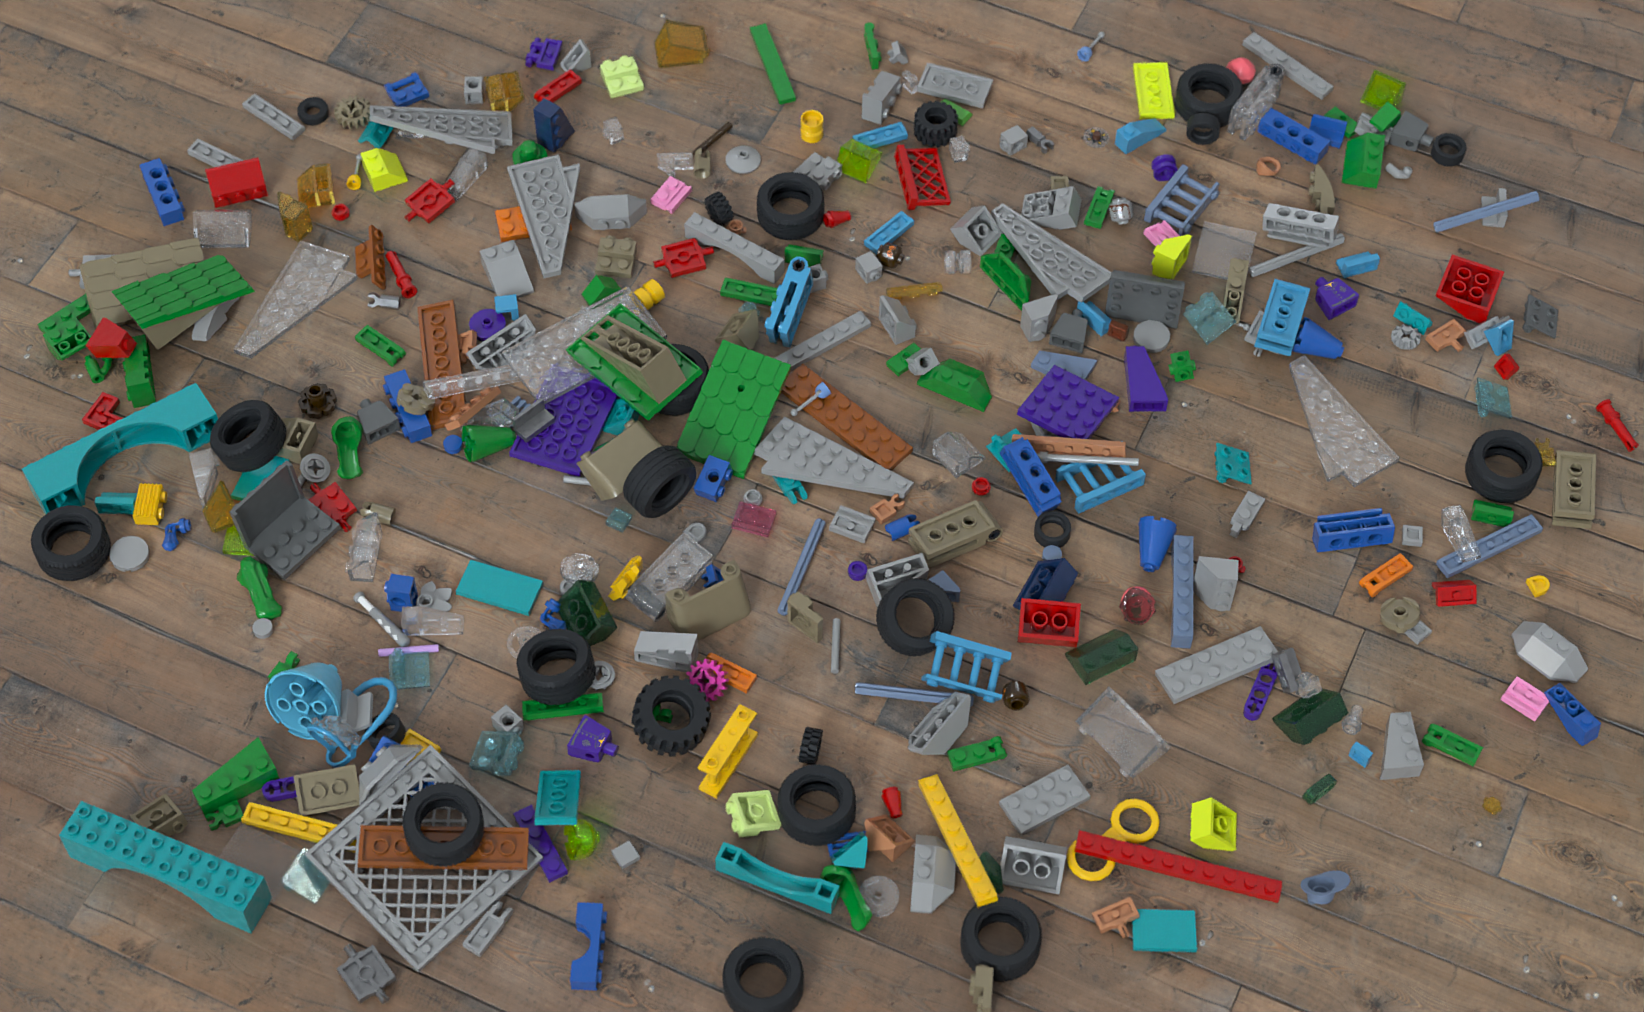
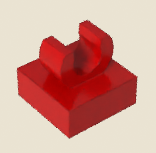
M1504 354L1494 365V368L1503 380H1508L1520 369L1510 354Z

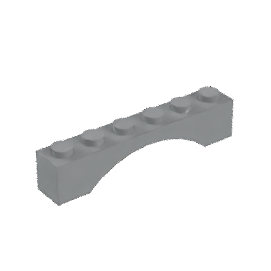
M694 212L684 224L685 238H696L699 245L716 246L734 254L749 265L759 277L772 284H775L784 274L783 258Z

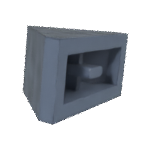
M943 570L929 579L932 583L934 582L940 588H943L952 602H959L960 588Z

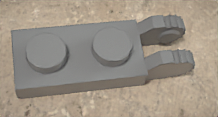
M497 901L465 939L463 947L481 957L505 926V923L511 918L514 912L513 909L508 907L499 918L496 915L502 909L503 903Z

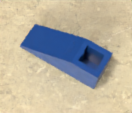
M1561 683L1544 692L1567 732L1581 746L1598 737L1601 723Z

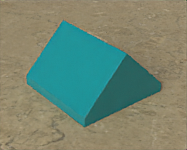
M618 399L603 431L619 435L625 428L624 424L631 419H634V421L638 420L640 414L632 409L624 400Z
M861 831L830 856L832 862L837 866L865 868L868 838Z

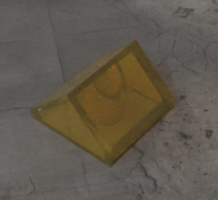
M221 480L202 510L213 533L235 526L229 512L235 504L224 481Z

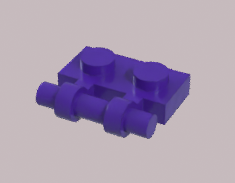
M535 38L530 45V52L526 55L525 65L531 67L536 62L537 68L554 70L563 46L562 41L546 38L544 43H542L540 38Z

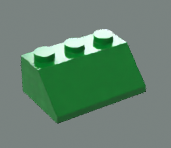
M1365 133L1347 141L1341 183L1377 188L1381 173L1385 135Z

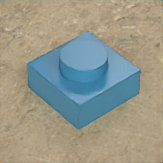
M1357 741L1351 747L1349 757L1364 768L1370 763L1373 752L1367 746L1361 745Z

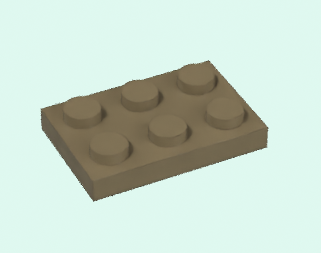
M356 764L293 775L301 816L359 806V782Z

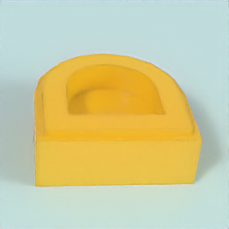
M1537 575L1526 579V584L1534 597L1546 594L1550 587L1549 580L1544 576Z

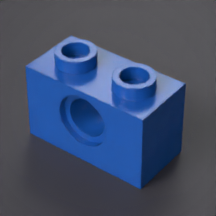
M708 455L693 488L696 495L717 502L719 497L721 498L725 492L724 486L726 481H729L733 474L730 462ZM713 477H719L716 482L710 481Z
M391 574L389 581H386L384 586V592H387V602L390 605L391 611L414 614L418 598L414 577Z

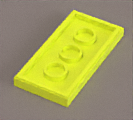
M1133 63L1139 118H1174L1175 112L1168 63Z

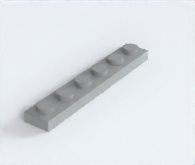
M1253 32L1243 40L1242 45L1270 65L1278 66V69L1280 67L1283 74L1322 100L1333 91V85L1257 33Z
M859 311L778 355L774 359L790 364V371H792L801 364H805L870 328L871 322L862 311Z

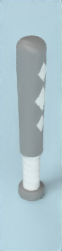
M360 591L354 595L353 600L356 603L362 604L368 610L369 615L401 647H407L410 644V638L377 607H374L365 598L363 592Z

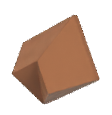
M886 814L869 818L865 821L868 851L880 850L892 862L915 842L911 836Z

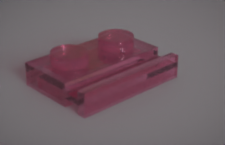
M740 501L731 526L733 529L769 537L777 512L776 510Z

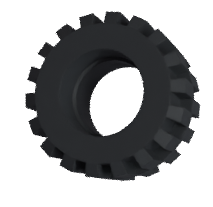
M936 100L935 102L928 101L927 104L923 103L921 107L917 108V112L914 115V135L919 142L922 141L923 145H929V147L936 146L937 148L941 145L946 146L947 143H951L955 139L958 125V114H956L955 108L952 109L950 104L946 105V102L941 103Z

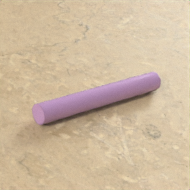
M439 645L378 649L379 657L433 653L439 652Z

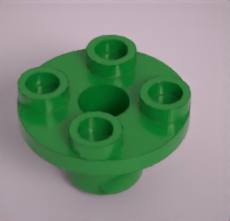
M533 140L524 141L514 150L512 155L514 165L548 157L546 149Z

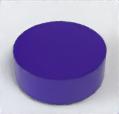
M854 561L850 563L848 575L852 580L861 581L866 577L867 566L864 562Z

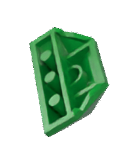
M1003 252L982 255L980 268L1022 311L1023 304L1028 303L1032 283L1030 277L1024 274L1019 266Z
M950 358L940 362L933 369L921 375L917 381V385L982 412L986 410L992 399L984 372Z

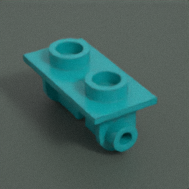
M1402 301L1399 302L1393 317L1406 325H1411L1414 329L1417 328L1418 332L1422 335L1433 324L1431 318H1427Z

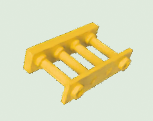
M741 704L738 705L698 766L699 770L707 773L699 785V790L716 799L718 798L758 736L757 731L749 728L757 716V712Z

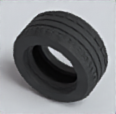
M1212 63L1198 64L1189 68L1180 76L1175 95V107L1179 115L1186 122L1195 114L1207 113L1219 120L1221 128L1235 120L1239 114L1243 97V86L1237 75L1222 65ZM1198 90H1213L1223 95L1225 100L1219 103H1206L1198 100L1192 93ZM1200 126V127H1198V128H1201V129H1211V128L1205 127V126Z
M784 172L769 178L761 185L757 194V218L761 227L773 237L788 241L803 239L818 230L823 222L824 193L820 185L809 176L796 172ZM794 198L804 201L809 207L799 214L789 215L776 211L773 205L782 199Z
M671 344L700 367L703 372L658 412L669 416H679L692 411L709 372V367L705 358L697 350L682 344Z
M247 400L234 405L220 416L212 428L210 445L228 469L236 472H250L266 465L280 452L286 439V426L268 403L260 400ZM252 433L248 438L243 440L248 434Z
M1493 430L1482 434L1473 443L1465 464V473L1471 487L1482 497L1498 503H1513L1523 500L1534 490L1542 471L1543 460L1539 449L1528 437L1512 430ZM1492 455L1509 457L1518 463L1523 474L1510 478L1497 475L1488 468L1485 458Z
M665 445L658 447L644 456L630 471L623 485L624 497L641 516L645 518L660 517L678 505L691 490L696 479L695 465L675 446Z
M63 506L48 512L39 520L31 534L32 551L40 568L47 575L57 580L76 581L91 576L103 566L110 554L111 542L104 522L96 512L83 506ZM81 531L91 535L84 549L75 554L64 556L57 555L51 551L54 542L68 532Z
M922 578L903 580L893 586L882 597L877 607L876 622L879 634L884 639V642L888 644L887 646L891 647L895 652L913 657L928 654L937 648L935 643L930 642L931 634L938 631L950 635L953 630L955 613L952 601L943 588H940L939 585H936L934 582L932 583L930 580ZM909 597L918 598L931 608L934 616V627L928 636H911L905 633L899 626L896 612L901 600Z
M551 629L543 631L529 639L517 656L516 666L523 690L533 700L543 704L561 705L578 699L589 689L596 676L595 662L589 643L580 634L570 630ZM558 658H568L575 661L570 669L557 675L537 673L539 668L548 661Z
M820 764L807 765L790 773L778 791V815L784 831L796 841L811 846L831 844L844 837L853 826L856 817V794L849 778L838 769ZM823 791L835 797L839 806L832 815L824 819L814 820L800 814L795 808V804L802 795L808 792Z
M448 782L430 784V786H426L416 792L417 794H414L410 802L407 803L403 813V831L410 851L421 861H424V863L439 867L457 865V863L460 864L462 861L470 858L477 851L484 836L483 812L477 798L468 789L463 788V786ZM451 807L464 815L467 823L459 837L449 842L440 843L424 836L420 830L422 820L429 812L436 808Z
M999 896L998 901L980 907L975 904L964 918L960 938L961 953L965 962L973 971L976 970L977 965H986L993 968L994 981L1003 982L1018 979V977H1022V975L1029 972L1038 959L1042 942L1041 924L1030 907L1011 897ZM995 922L1008 923L1016 927L1022 934L1024 944L1014 954L1006 956L994 955L981 945L978 934L988 924Z
M771 937L749 939L736 946L724 963L722 974L724 996L734 1012H792L798 1006L804 988L803 965L794 949L790 948L788 944L786 945L785 942L775 938L772 939ZM769 963L781 969L787 981L779 993L771 997L760 998L749 994L743 989L740 983L741 976L748 967L754 964Z

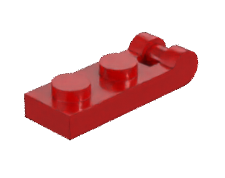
M570 69L534 94V99L541 102L545 98L553 103L582 84V79Z

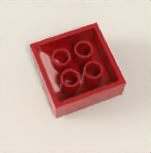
M1452 254L1437 290L1436 297L1466 319L1482 323L1487 320L1504 271Z

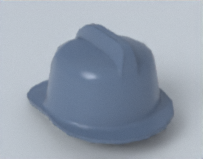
M1333 870L1305 878L1301 881L1300 886L1307 894L1309 904H1328L1334 899L1336 892L1345 889L1350 884V877L1345 872Z

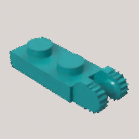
M772 476L783 494L788 497L793 505L797 503V498L793 492L797 491L803 500L808 498L799 480Z

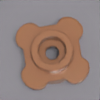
M738 219L731 220L725 227L737 235L747 231V228L743 227V222Z

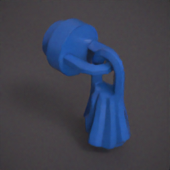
M181 518L179 522L168 524L165 527L162 547L166 551H173L179 544L176 537L177 531H181L182 534L191 531L189 519Z
M553 598L550 601L547 600L545 603L547 608L540 616L541 622L550 630L566 629L565 621L551 616L553 612H559L561 604Z

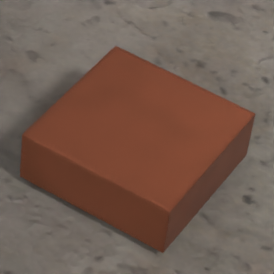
M1111 320L1108 336L1125 342L1129 326Z

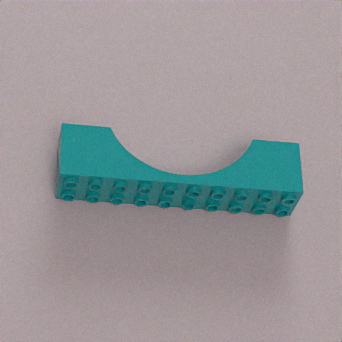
M194 383L121 420H117L105 428L99 429L87 437H83L52 454H48L34 463L28 464L22 468L30 490L45 515L63 506L85 505L86 491L92 477L114 455L126 449L144 444H168L191 452L210 442L211 431L218 417L197 383Z
M83 801L79 803L59 834L70 858L104 872L112 868H122L155 878L194 900L215 919L251 934L272 900L264 876Z

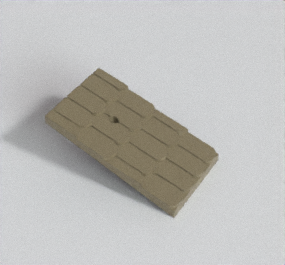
M199 238L170 242V244L113 255L109 258L87 261L81 264L80 271L94 328H97L103 317H106L118 326L135 322L111 291L135 281L141 282L161 273H169L193 262L197 264L204 261Z

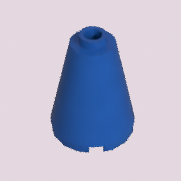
M1304 317L1300 323L1302 327L1298 330L1292 352L1336 359L1337 356L1341 357L1344 351L1343 342L1311 319Z
M1144 516L1140 518L1138 523L1140 566L1143 567L1144 571L1155 572L1163 562L1176 534L1177 525L1171 520L1162 517L1159 521L1154 520V516Z

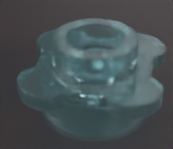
M746 302L742 307H739L738 312L756 310V305L752 302Z

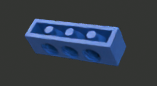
M1271 108L1260 119L1257 132L1307 161L1317 165L1327 154L1330 144L1329 140Z
M160 158L140 164L143 178L163 226L184 220L183 212H185L182 201L178 202L180 197L177 189L173 190L172 188L175 185L172 177L167 176L169 174L167 165L162 164Z

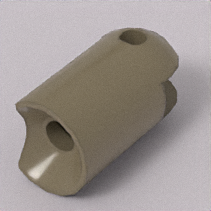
M699 148L694 154V176L699 179H705L710 176L711 154L707 150L705 156L701 157L702 149Z
M371 501L363 503L362 506L365 509L360 510L363 518L386 525H391L390 520L396 513V508Z

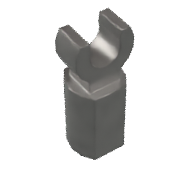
M1033 126L1026 131L1028 139L1037 147H1040L1042 153H1047V147L1054 149L1053 141L1047 140Z
M375 292L368 294V297L375 299V302L368 303L369 307H376L377 305L396 309L400 307V296L384 294L379 296Z

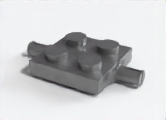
M348 944V947L345 946L344 950L348 954L349 959L339 966L337 971L358 1002L362 1003L375 995L382 1004H385V1000L388 1002L390 998L386 995L384 989L396 981V976L374 945L360 952H356L352 944Z

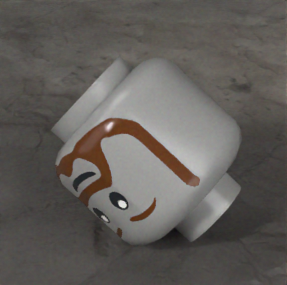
M1126 197L1113 199L1109 205L1110 218L1112 221L1118 222V225L1129 223L1128 220L1134 216L1132 203L1126 200Z

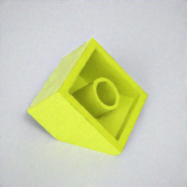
M379 148L361 153L363 167L374 192L408 182L397 154Z
M1184 235L1167 238L1160 245L1158 244L1153 252L1155 257L1151 263L1153 266L1152 274L1161 278L1174 279L1188 259L1192 236Z
M1212 797L1192 803L1191 841L1204 849L1235 851L1237 813Z

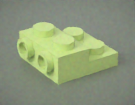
M622 56L616 61L606 60L600 65L601 76L611 98L644 90V85L633 56Z
M769 790L733 793L726 803V812L731 814L733 818L732 829L738 833L739 837L758 836L760 831L778 830L781 827V822Z

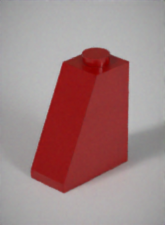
M103 317L87 342L86 347L96 358H129L137 343L126 330Z

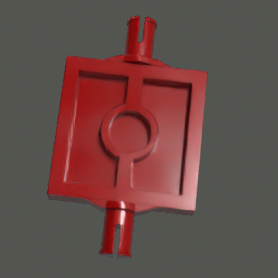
M430 178L404 200L406 205L412 209L411 212L404 216L405 219L410 222L414 217L419 216L428 224L455 202L454 197L447 191L455 185L453 180L449 179L441 185Z
M696 238L661 246L663 259L653 261L654 268L666 266L671 278L705 270L704 256L714 254L712 246L702 249L698 245Z
M334 482L322 490L317 483L311 484L310 489L315 495L308 500L336 521L344 532L350 531L352 527L346 520L357 512V509L338 484Z

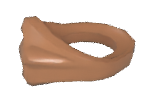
M1262 157L1257 162V173L1261 176H1274L1281 169V164L1273 157ZM1265 162L1273 163L1276 169L1270 170Z

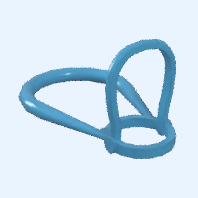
M385 677L372 678L353 690L356 696H360L364 691L376 685H383L389 690V700L386 707L357 743L349 737L340 738L344 729L340 722L336 736L324 728L308 726V733L327 749L326 761L331 767H343L356 757V749L391 714L397 702V688L393 681ZM314 731L326 735L327 737L332 739L334 743L330 745ZM344 743H350V744H351V750H349V749L344 745ZM339 746L347 756L342 761L333 763L331 761L332 754L335 753L336 748Z

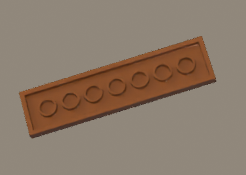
M453 300L417 307L425 386L430 387L432 394L435 396L434 408L432 411L428 410L431 430L444 428L445 424L450 420L449 417L456 412H460V408L466 404L456 310Z
M801 364L787 377L781 393L798 406L815 395L816 387L821 382H824L831 391V394L825 398L817 397L806 405L803 410L865 458L892 471L913 452L912 446L804 364Z
M360 825L358 868L527 870L529 828L484 827L482 842L470 858H467V860L462 861L460 864L457 863V865L439 867L424 863V861H421L410 851L404 836L403 826ZM421 826L420 828L424 836L440 843L456 839L465 829V827Z

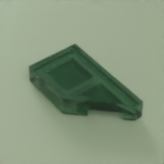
M987 851L983 852L979 859L996 893L1000 894L1004 891L1001 865Z

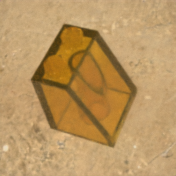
M666 19L654 41L658 68L701 64L710 53V48L707 44V34H705L703 26Z

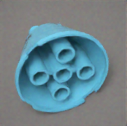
M316 662L274 675L265 689V702L274 720L277 723L281 722L289 728V733L304 739L315 740L307 731L308 726L311 725L324 728L332 733L339 724L341 712L342 681L337 673V668L332 664L327 665ZM314 731V732L317 733L322 739L325 738V737H327L326 735H324V734H322V733H319V732Z

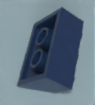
M1065 558L1038 561L1013 606L1020 610L1021 598L1063 602L1069 589L1074 584L1078 572Z

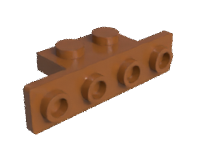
M370 225L369 240L355 247L356 275L359 278H363L371 274L372 283L381 290L386 289L384 236L380 229Z

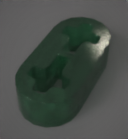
M1327 774L1307 789L1302 798L1309 805H1312L1328 793L1337 784V780L1331 774Z

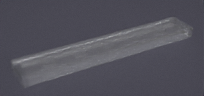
M525 361L423 381L422 386L428 399L484 389L486 387L534 379L535 374L529 362Z

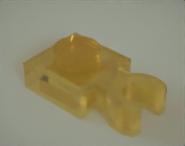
M1536 438L1534 444L1541 453L1543 466L1554 467L1556 462L1554 449L1549 447V438L1545 439V443H1540L1539 438Z

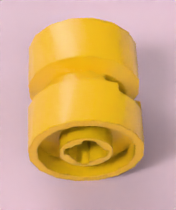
M808 110L801 115V138L807 143H817L823 137V115L816 110Z
M650 279L643 284L642 288L633 291L630 296L636 308L645 313L654 306L653 304H658L665 298V293L657 281Z

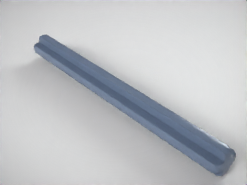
M1533 191L1433 223L1436 232H1440L1539 201V194L1537 191Z
M821 518L816 519L778 607L777 611L782 616L788 614L787 600L792 593H796L799 590L825 528L826 522Z
M857 682L855 685L856 694L940 703L953 694L950 692ZM970 695V697H971L970 707H972V706H973V701H974V696H973V695Z

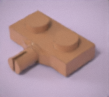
M1453 319L1428 334L1425 340L1437 352L1450 345L1457 352H1460L1464 346L1457 340L1465 335L1464 332L1466 330Z
M1128 897L1093 912L1092 917L1101 934L1118 928L1122 938L1125 939L1130 936L1126 924L1138 919L1139 913L1131 897Z

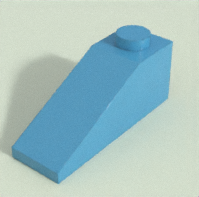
M1156 118L1130 122L1117 130L1115 145L1125 154H1128L1166 132V128Z

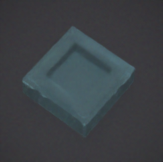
M615 507L605 522L607 526L623 533L631 521L632 515Z

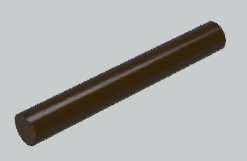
M727 122L694 149L692 155L694 156L699 148L703 152L729 131L733 125Z

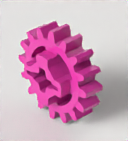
M704 659L703 662L698 660L696 661L697 666H690L692 672H686L690 676V684L694 685L696 683L700 686V693L705 692L707 695L706 701H717V696L722 697L724 695L722 690L728 689L724 685L725 682L729 681V679L724 678V675L728 672L721 671L723 665L719 664L716 666V660L711 662L709 659ZM704 679H709V683H705Z

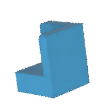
M516 294L494 297L496 313L511 312L512 321L519 318Z

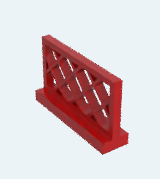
M897 145L894 159L907 210H915L916 206L950 205L951 200L937 148L905 149L904 145ZM933 154L934 158L930 160L925 155ZM908 155H914L917 159L914 161ZM922 160L928 165L923 167L918 162ZM930 166L937 170L935 174L928 170ZM916 167L921 172L917 174L912 171V168ZM924 173L931 177L929 181L922 177ZM935 179L936 181L941 183V185L937 187L931 182ZM919 180L925 185L921 188L915 182ZM927 187H930L935 192L931 194L927 192L925 189ZM939 193L942 196H944L945 199H938L937 197H935V195ZM923 194L924 196L928 197V199L920 200L919 195Z

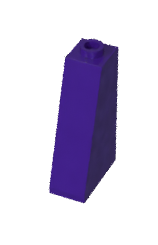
M1126 346L1124 363L1129 412L1166 411L1168 397L1145 347Z

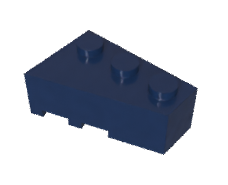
M544 98L533 109L537 144L555 153L564 145V142L575 130L562 108Z

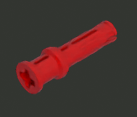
M389 251L385 257L396 276V285L401 288V294L404 298H412L417 294V288L412 284L411 276L405 272L397 253Z
M1611 400L1602 401L1596 406V410L1605 418L1604 422L1611 425L1628 452L1635 450L1633 447L1638 448V443H1636L1620 420V413L1616 412L1612 407Z

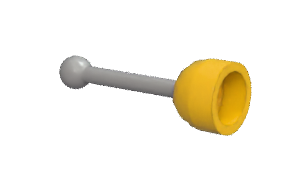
M361 154L356 156L357 163L354 174L350 175L347 179L346 185L351 190H358L361 187V178L358 176L360 162L362 161Z

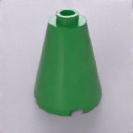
M465 425L462 427V442H465L466 448L463 449L468 462L478 461L509 448L516 439L515 431H512L510 427Z

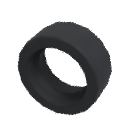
M1199 113L1188 119L1186 135L1191 142L1198 145H1208L1219 138L1220 122L1215 116ZM1205 126L1211 128L1212 130L1208 132H1200L1195 130L1194 128Z
M1453 133L1440 134L1433 142L1431 156L1440 165L1447 167L1456 166L1462 162L1465 156L1466 143L1460 136ZM1449 145L1457 149L1459 153L1454 155L1446 154L1439 147Z
M1048 511L1038 516L1035 521L1034 537L1041 546L1055 545L1061 548L1067 544L1071 533V523L1064 514L1057 511ZM1047 523H1056L1064 529V533L1058 537H1049L1041 531V527Z
M391 713L367 738L374 750L381 738L376 739L377 734L387 726H395L393 731L387 735L388 738L399 744L404 740L406 729L396 714ZM378 714V715H376L374 718H372V723L376 720V718H377L380 714Z

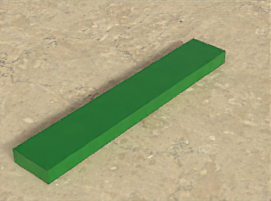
M761 24L750 27L751 36L779 105L795 102L796 96L767 25Z

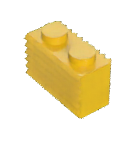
M139 484L133 511L135 524L159 525L160 519L164 517L163 503L167 502V492L164 491L162 484Z

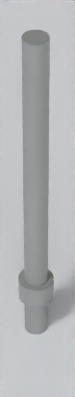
M1042 451L1036 453L1042 463L1052 461L1139 466V458L1048 454V452Z

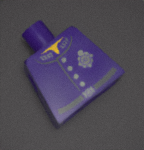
M1320 277L1315 282V285L1318 287L1315 300L1328 320L1356 307L1359 294L1339 278L1328 282L1324 277Z
M584 715L567 745L569 756L598 763L602 760L604 754L615 757L619 746L611 743L612 733L608 728Z

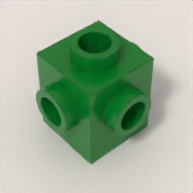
M1189 350L1170 354L1172 364H1168L1170 375H1174L1175 382L1194 379L1193 371H1196L1195 361L1190 360Z

